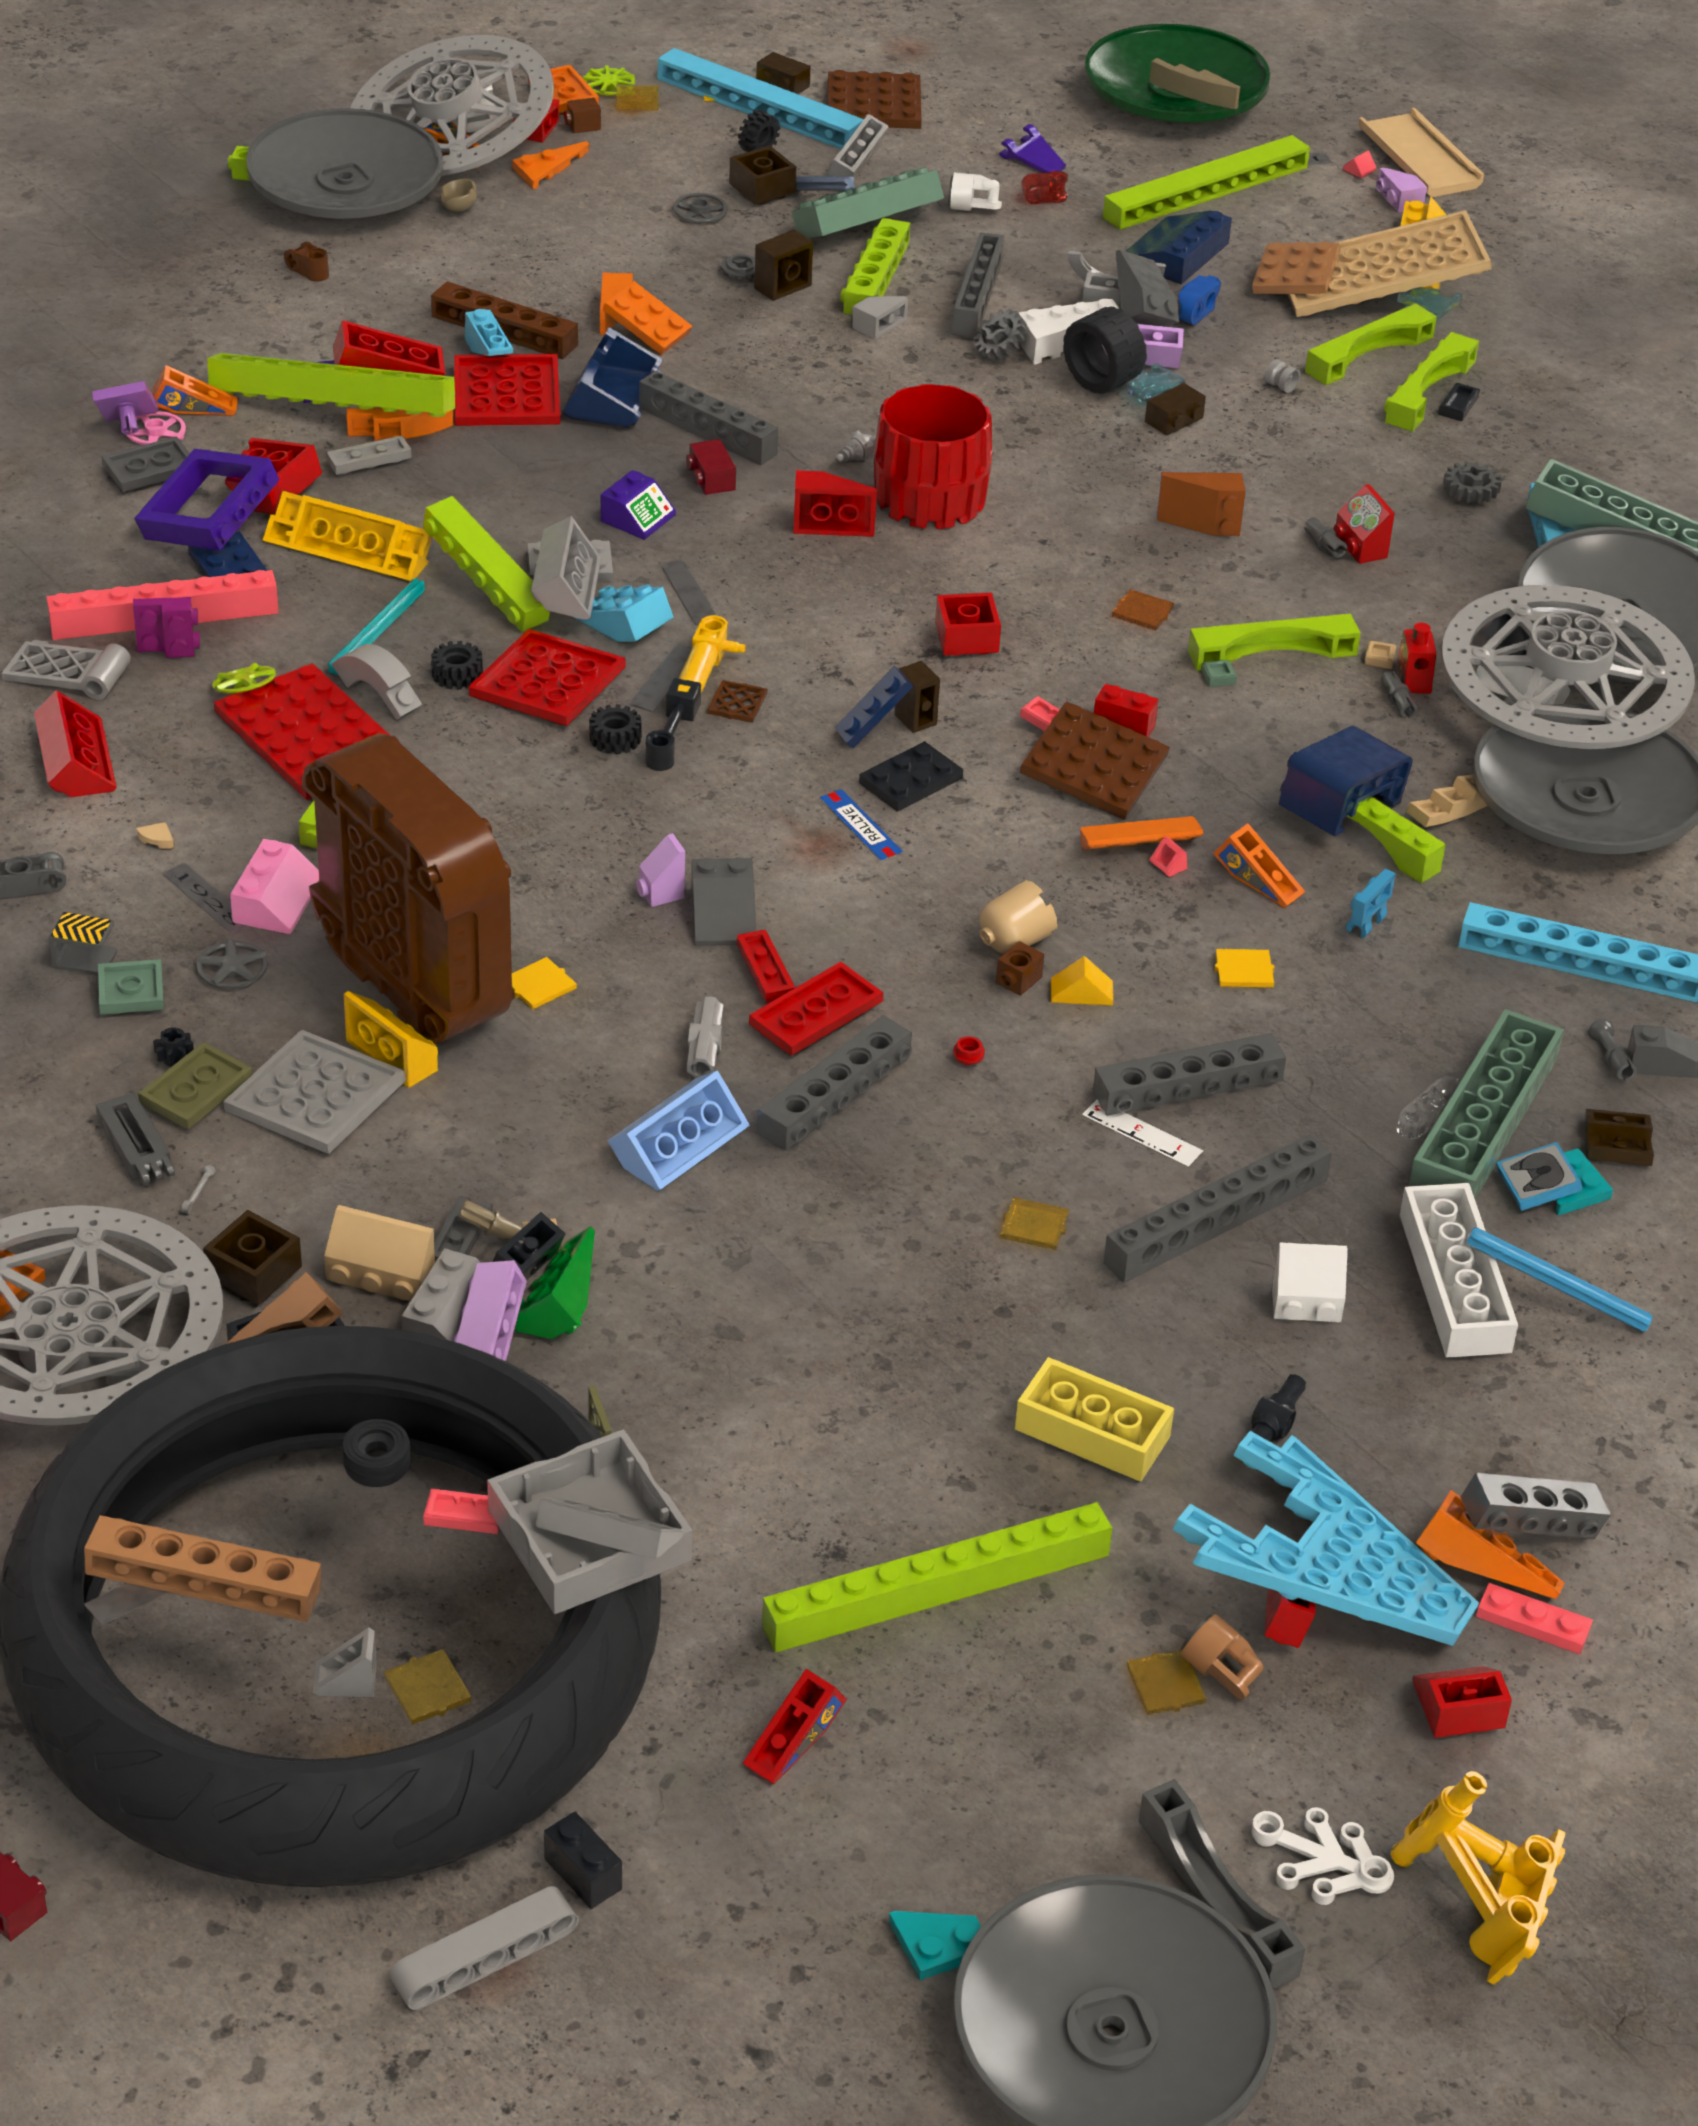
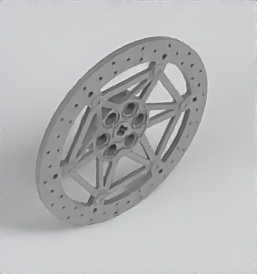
M493 35L459 36L426 44L391 61L363 85L350 108L373 111L375 108H383L384 113L392 114V108L413 107L406 120L413 122L415 117L418 116L421 120L416 124L423 129L431 123H437L448 141V144L438 143L441 152L450 153L449 155L442 156V176L464 172L489 163L511 151L528 138L548 113L554 95V81L545 59L532 47L522 42ZM479 54L496 56L504 60L501 62H490L451 57ZM418 69L408 81L393 91L386 92L399 79ZM518 69H522L530 80V95L526 103L518 102L513 72ZM505 77L510 102L503 101L483 88ZM485 98L497 106L480 104V102ZM476 112L499 116L465 139L467 114ZM516 118L508 128L494 138L479 146L467 149L508 120ZM458 120L457 139L453 136L447 122Z
M1560 585L1518 586L1496 591L1478 598L1465 606L1451 620L1445 631L1441 648V661L1445 676L1453 690L1467 706L1489 722L1506 731L1536 742L1560 747L1606 749L1648 740L1661 734L1681 718L1690 704L1695 686V674L1690 656L1680 640L1664 624L1628 602L1600 592ZM1558 607L1575 610H1556L1552 612L1532 611L1531 608ZM1585 612L1593 613V614L1599 615V616H1601V617H1596V616H1593V615L1588 614V613H1585ZM1504 614L1510 615L1511 619L1484 646L1470 645L1476 633L1484 625ZM1517 626H1521L1530 636L1529 640L1494 650ZM1625 626L1649 644L1658 655L1663 666L1652 664L1619 627ZM1617 641L1636 662L1615 651ZM1521 650L1527 651L1526 655H1509ZM1613 659L1627 667L1613 664ZM1472 664L1484 667L1515 704L1512 706L1508 705L1490 692L1477 677ZM1496 666H1531L1534 671L1526 694L1524 696L1521 695ZM1608 674L1641 681L1619 705L1614 704L1607 678ZM1541 677L1554 681L1534 697ZM1596 682L1600 684L1604 702L1588 684ZM1653 683L1666 686L1662 696L1651 708L1633 718H1629L1625 714ZM1566 685H1574L1595 710L1543 704ZM1542 714L1604 721L1606 724L1571 725L1545 720L1533 715Z
M84 1205L57 1206L23 1212L0 1219V1251L42 1237L78 1234L77 1238L0 1259V1294L16 1315L13 1319L0 1321V1335L10 1332L16 1334V1340L0 1338V1348L18 1350L21 1362L30 1370L28 1371L0 1355V1370L29 1386V1390L23 1392L0 1385V1419L32 1425L88 1423L116 1398L140 1382L189 1357L211 1350L221 1330L223 1293L215 1268L204 1252L188 1237L171 1226L154 1218L118 1208ZM108 1236L137 1244L162 1258L174 1270L165 1273L160 1272L104 1242L103 1238ZM72 1252L56 1286L47 1288L11 1269ZM97 1254H102L147 1279L105 1293L99 1287ZM87 1256L89 1283L87 1285L71 1284L84 1257ZM5 1281L32 1294V1296L25 1302H20ZM187 1292L190 1308L184 1330L169 1351H164L158 1348V1343L173 1294ZM142 1295L123 1311L119 1310L118 1302ZM159 1297L147 1341H142L121 1328L122 1324L152 1300ZM107 1357L120 1358V1359H116V1360H113V1361L106 1362ZM140 1366L145 1369L127 1380L105 1388L73 1394H56V1390L130 1368Z

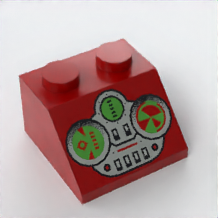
M1367 484L1337 512L1336 524L1333 530L1336 532V536L1347 544L1348 553L1359 564L1388 558L1395 513L1373 487Z

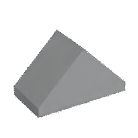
M368 1627L316 1661L312 1693L317 1696L374 1697L377 1669L375 1631Z

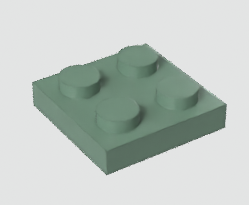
M161 959L98 964L100 1014L164 1010Z

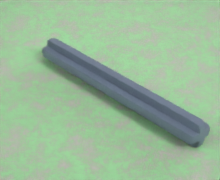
M796 176V191L853 190L855 188L853 184L854 178L851 176Z

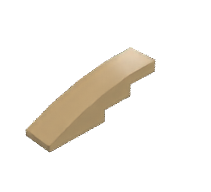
M1472 774L1457 776L1453 787L1433 789L1430 799L1410 802L1406 813L1423 826L1429 827L1467 816L1488 805L1480 796Z

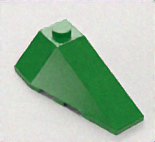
M591 1226L566 1241L547 1264L549 1269L529 1286L532 1292L526 1301L522 1298L514 1331L554 1339L564 1332L566 1335L573 1333L582 1324L580 1318L588 1304L595 1230Z

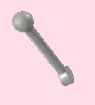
M207 1165L203 1168L202 1178L189 1199L185 1200L182 1204V1213H191L193 1204L208 1179L216 1173L214 1166Z

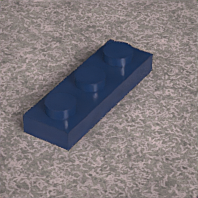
M893 666L835 726V729L844 741L854 748L913 688V685L900 669Z

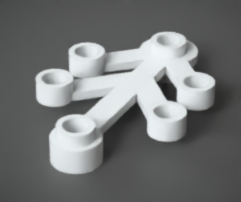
M1321 1808L1309 1809L1306 1812L1304 1821L1306 1830L1316 1834L1320 1844L1284 1830L1282 1818L1274 1812L1263 1811L1254 1817L1251 1833L1259 1845L1271 1847L1274 1844H1278L1312 1858L1311 1860L1295 1864L1282 1863L1279 1865L1276 1873V1883L1279 1887L1291 1890L1297 1887L1299 1879L1334 1870L1348 1873V1875L1332 1880L1328 1878H1318L1315 1880L1311 1895L1313 1900L1321 1905L1332 1903L1335 1894L1358 1888L1376 1894L1386 1892L1391 1888L1394 1880V1872L1391 1865L1386 1859L1380 1856H1373L1364 1839V1829L1361 1825L1354 1822L1345 1823L1340 1833L1341 1844L1346 1848L1353 1849L1356 1860L1344 1855L1328 1824V1814ZM1311 1819H1318L1321 1823H1315ZM1347 1834H1355L1357 1837L1352 1838L1349 1837ZM1283 1874H1290L1293 1878H1286ZM1319 1889H1325L1329 1893H1321Z

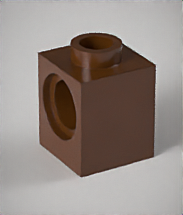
M1019 941L998 959L996 983L1021 996L1042 978L1044 953Z

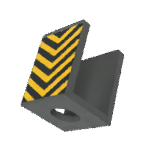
M62 912L49 935L52 968L98 976V964L112 963L117 954L116 947L104 945L114 927V921Z

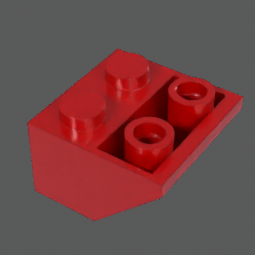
M1479 1666L1413 1675L1412 1682L1434 1738L1506 1728L1512 1698L1501 1671Z

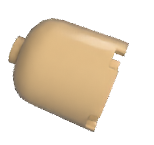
M1026 880L987 903L979 917L982 941L998 953L1005 954L1019 941L1031 946L1049 937L1052 934L1051 932L1057 929V917L1052 904L1046 906L1043 899L1039 896V894L1043 893L1042 889L1034 882Z

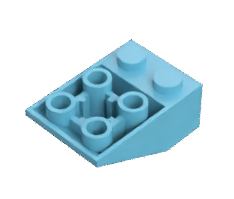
M649 584L638 588H632V585L614 589V586L604 587L598 591L599 595L594 597L591 617L587 620L576 619L617 642H636L674 618L663 587H651Z

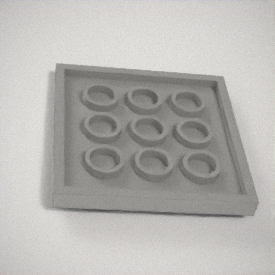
M301 1030L228 1096L223 1103L224 1109L228 1113L330 1154L406 1081L405 1071Z

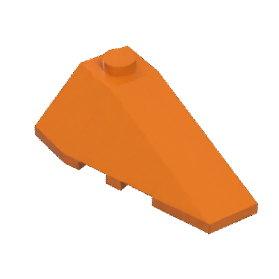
M1452 1490L1449 1491L1416 1541V1544L1421 1546V1551L1432 1560H1441L1445 1564L1554 1599L1559 1596L1565 1584L1536 1557L1529 1553H1519L1516 1545L1513 1543L1514 1539L1508 1533L1502 1532L1501 1534L1494 1530L1475 1529L1460 1496Z

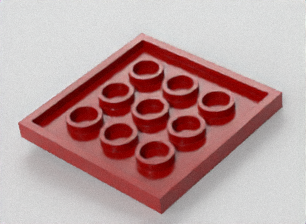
M558 354L454 355L455 426L560 425Z
M528 629L468 686L469 696L568 726L626 668L625 657Z

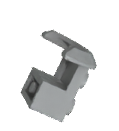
M1068 251V261L1071 268L1078 277L1085 281L1082 302L1113 299L1121 309L1118 276L1105 274L1094 269L1084 259L1081 252ZM1156 263L1160 272L1164 275L1166 265Z

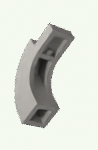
M373 644L362 645L332 663L347 688L360 681H365L374 687L396 721L422 705L407 681L411 677L410 673L393 654L380 646Z

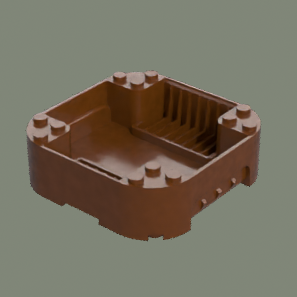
M379 733L307 764L303 773L302 788L314 798L319 882L310 885L309 891L317 921L321 919L322 927L328 935L325 938L336 956L362 983L370 980L379 989L380 994L387 996L400 1009L397 1011V1017L401 1021L411 1025L416 1032L427 1040H431L434 1044L446 1041L504 1014L514 999L512 991L510 885L508 879L511 877V869L508 863L503 860L499 847L492 835L489 821L486 818H481L465 801L400 744L395 736L391 737L387 734Z

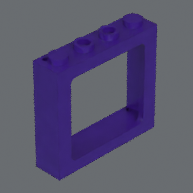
M194 449L134 519L145 540L221 550L280 479L270 458ZM210 474L242 478V481L211 517L198 518L176 514Z

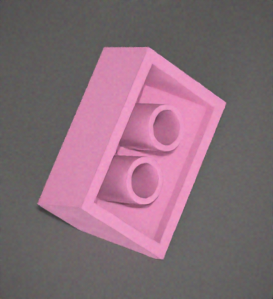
M263 839L230 894L232 922L291 934L311 900L309 886L319 882V870L292 844Z

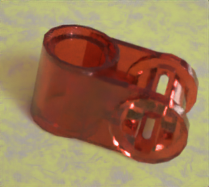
M1062 171L1027 174L1021 181L1026 201L1030 204L1062 203L1066 201L1068 194L1065 191V183L1068 181V175Z

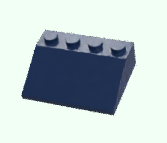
M1211 210L1168 216L1130 246L1126 252L1154 260L1155 263L1165 264L1164 278L1178 284H1183L1229 244L1232 218L1223 215L1219 211Z

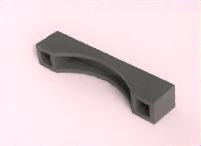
M1173 1779L1142 1793L1138 1822L1193 1895L1220 1913L1246 1938L1265 1967L1272 1988L1275 1989L1300 1977L1305 1953L1304 1946L1283 1919L1275 1917L1262 1909L1235 1881L1215 1850L1195 1804L1179 1783Z

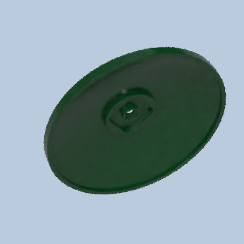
M1148 24L1121 29L1098 40L1088 51L1085 61L1086 80L1093 91L1102 99L1127 112L1164 121L1205 122L1241 114L1256 106L1265 97L1270 82L1269 66L1263 56L1253 47L1223 32L1192 25ZM1159 58L1173 66L1183 64L1197 72L1205 69L1240 86L1238 108L1230 109L1184 97L1150 83L1151 61Z

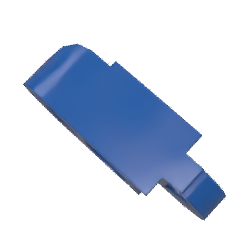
M1199 275L1183 286L1178 296V304H1180L1178 316L1180 321L1196 325L1214 310L1216 297L1221 287V281L1217 277Z

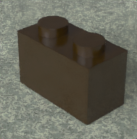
M772 52L757 62L756 79L795 94H800L810 87L811 66Z
M1182 383L1147 400L1145 422L1167 436L1203 418L1206 396L1189 385Z
M922 660L898 668L910 681L913 688L895 705V716L912 733L937 725L940 678Z

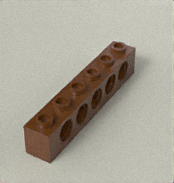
M448 281L431 294V312L434 318L465 328V312H473L477 309L491 310L508 341L544 354H558L560 359H564L578 346V323Z

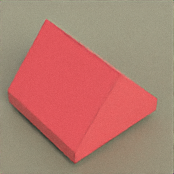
M1368 150L1345 164L1343 170L1363 178L1374 172L1376 165Z
M1167 836L1163 838L1149 859L1152 864L1169 877L1188 869L1187 852Z

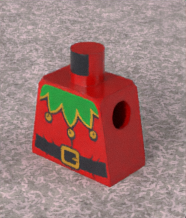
M1423 622L1416 623L1414 629L1403 631L1397 665L1401 682L1408 686L1411 693L1431 694L1436 662V648L1432 631H1430L1431 627ZM1414 664H1419V669L1415 668Z

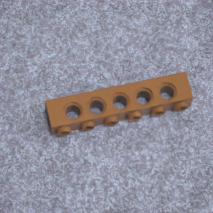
M100 1515L84 1548L85 1574L308 1622L321 1590V1563L276 1554L266 1550L244 1547L230 1542L207 1539L193 1534L166 1530L156 1526L152 1527L129 1522L119 1518L115 1519Z

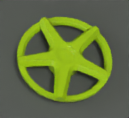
M252 663L249 667L227 673H218L217 678L212 683V687L220 693L249 691L271 682L276 676L275 668L258 666L257 663ZM270 675L267 679L257 683L256 677ZM234 684L235 689H224Z

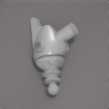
M859 430L853 432L846 446L835 456V461L838 463L852 460L870 461L875 447L876 435L862 434Z

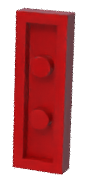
M766 929L737 935L736 945L765 1002L774 1001L796 988Z

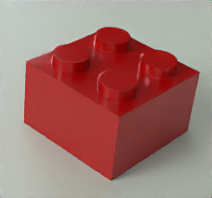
M992 592L937 595L935 624L943 655L959 656L962 654L985 655L988 653H999L1001 623Z

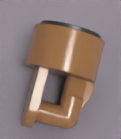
M1218 1614L1208 1615L1193 1630L1180 1648L1182 1651L1180 1655L1203 1676L1210 1673L1234 1696L1242 1700L1250 1693L1248 1686L1261 1674L1264 1668L1262 1661L1257 1658L1248 1641ZM1227 1654L1243 1667L1236 1675L1221 1663Z

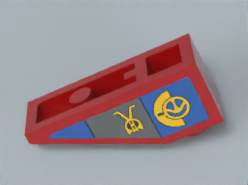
M805 1669L742 1764L772 1784H775L827 1731L847 1698L835 1686Z

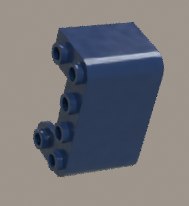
M1353 725L1298 752H1294L1287 762V775L1280 787L1281 796L1278 804L1332 836H1336L1344 830V827L1341 826L1342 820L1347 815L1350 817L1355 816L1358 803L1379 794L1384 797L1383 802L1391 807L1400 804L1413 761L1410 756Z

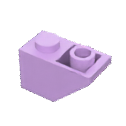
M1380 168L1379 177L1376 180V188L1398 213L1403 212L1405 201H1421L1425 204L1427 187L1416 175L1388 168Z

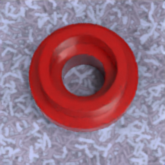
M972 1036L960 1038L953 1048L954 1058L965 1065L977 1064L983 1060L985 1055L982 1042Z

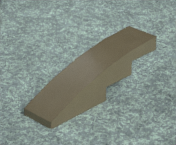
M1159 58L1151 61L1150 83L1184 97L1230 109L1238 108L1240 86L1205 69L1197 72L1183 64L1173 66Z

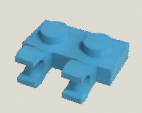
M1384 869L1376 878L1372 877L1367 887L1361 893L1357 892L1354 895L1350 908L1353 909L1352 917L1346 924L1348 932H1351L1358 926L1361 929L1360 937L1364 939L1372 930V916L1376 914V923H1380L1387 916L1386 905L1387 901L1392 897L1396 873Z

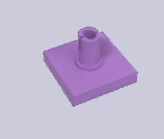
M145 381L92 391L94 403L106 422L120 420L121 432L123 434H130V429H132L133 433L138 432L136 416L158 412L157 401Z

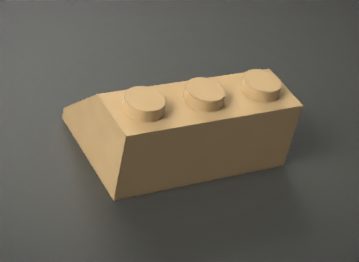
M338 1205L324 1255L326 1280L411 1302L435 1264L434 1229Z

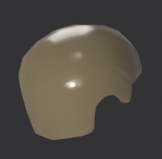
M471 179L453 180L441 187L442 194H440V199L444 208L449 211L464 212L471 208L477 200L476 186Z

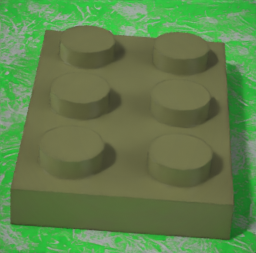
M203 1042L138 1093V1097L142 1105L189 1129L230 1096L253 1074L252 1067Z

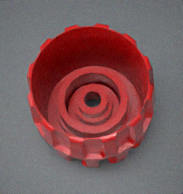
M920 384L896 391L894 395L886 398L881 404L874 447V483L877 489L876 502L880 508L890 507L891 511L888 516L897 522L903 517L911 518V527L922 529L927 527L928 521L935 522L936 529L954 527L955 520L960 524H965L974 519L977 513L981 512L985 506L991 474L992 416L990 409L975 394L950 385Z

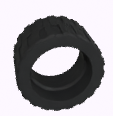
M1112 306L1101 308L1073 322L1066 330L1063 338V352L1069 367L1068 369L1075 377V380L1086 390H1090V392L1099 394L1109 392L1135 379L1145 368L1147 354L1143 334L1132 317L1119 308L1117 309Z

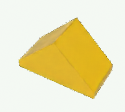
M1083 956L1051 977V1003L1113 1006V981L1088 958Z

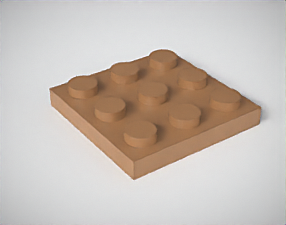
M1324 241L1321 243L1274 242L1267 244L1252 284L1253 294L1327 293L1340 253L1339 243Z

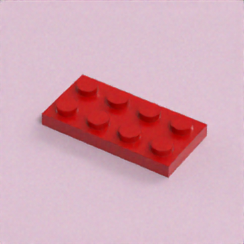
M840 961L749 1015V1025L792 1056L883 1002V992Z

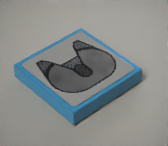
M1557 1142L1496 1162L1500 1176L1521 1211L1582 1191L1580 1179Z

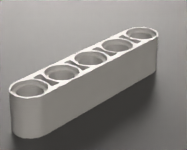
M550 1886L402 1958L391 1968L389 1978L407 2006L412 2010H419L566 1937L577 1927L579 1918L561 1891L555 1886Z

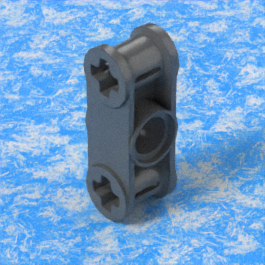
M46 852L0 860V899L60 891L65 887L67 881L66 875L62 871L64 868L63 857L56 852ZM49 860H51L52 868H49ZM53 875L55 880L54 884L51 881V876Z

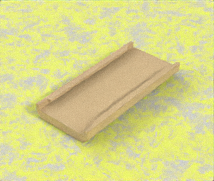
M1411 108V113L1371 121H1366L1363 117L1359 118L1358 126L1406 173L1416 175L1427 187L1426 193L1430 197L1477 189L1483 183L1484 173L1417 109Z

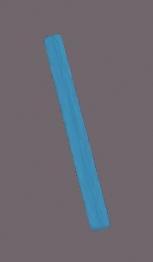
M1474 1227L1468 1236L1467 1244L1642 1332H1645L1652 1322L1653 1316L1650 1313L1482 1229Z

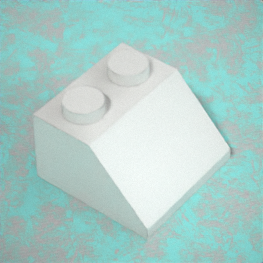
M1279 1243L1272 1287L1274 1319L1341 1322L1346 1295L1347 1246Z

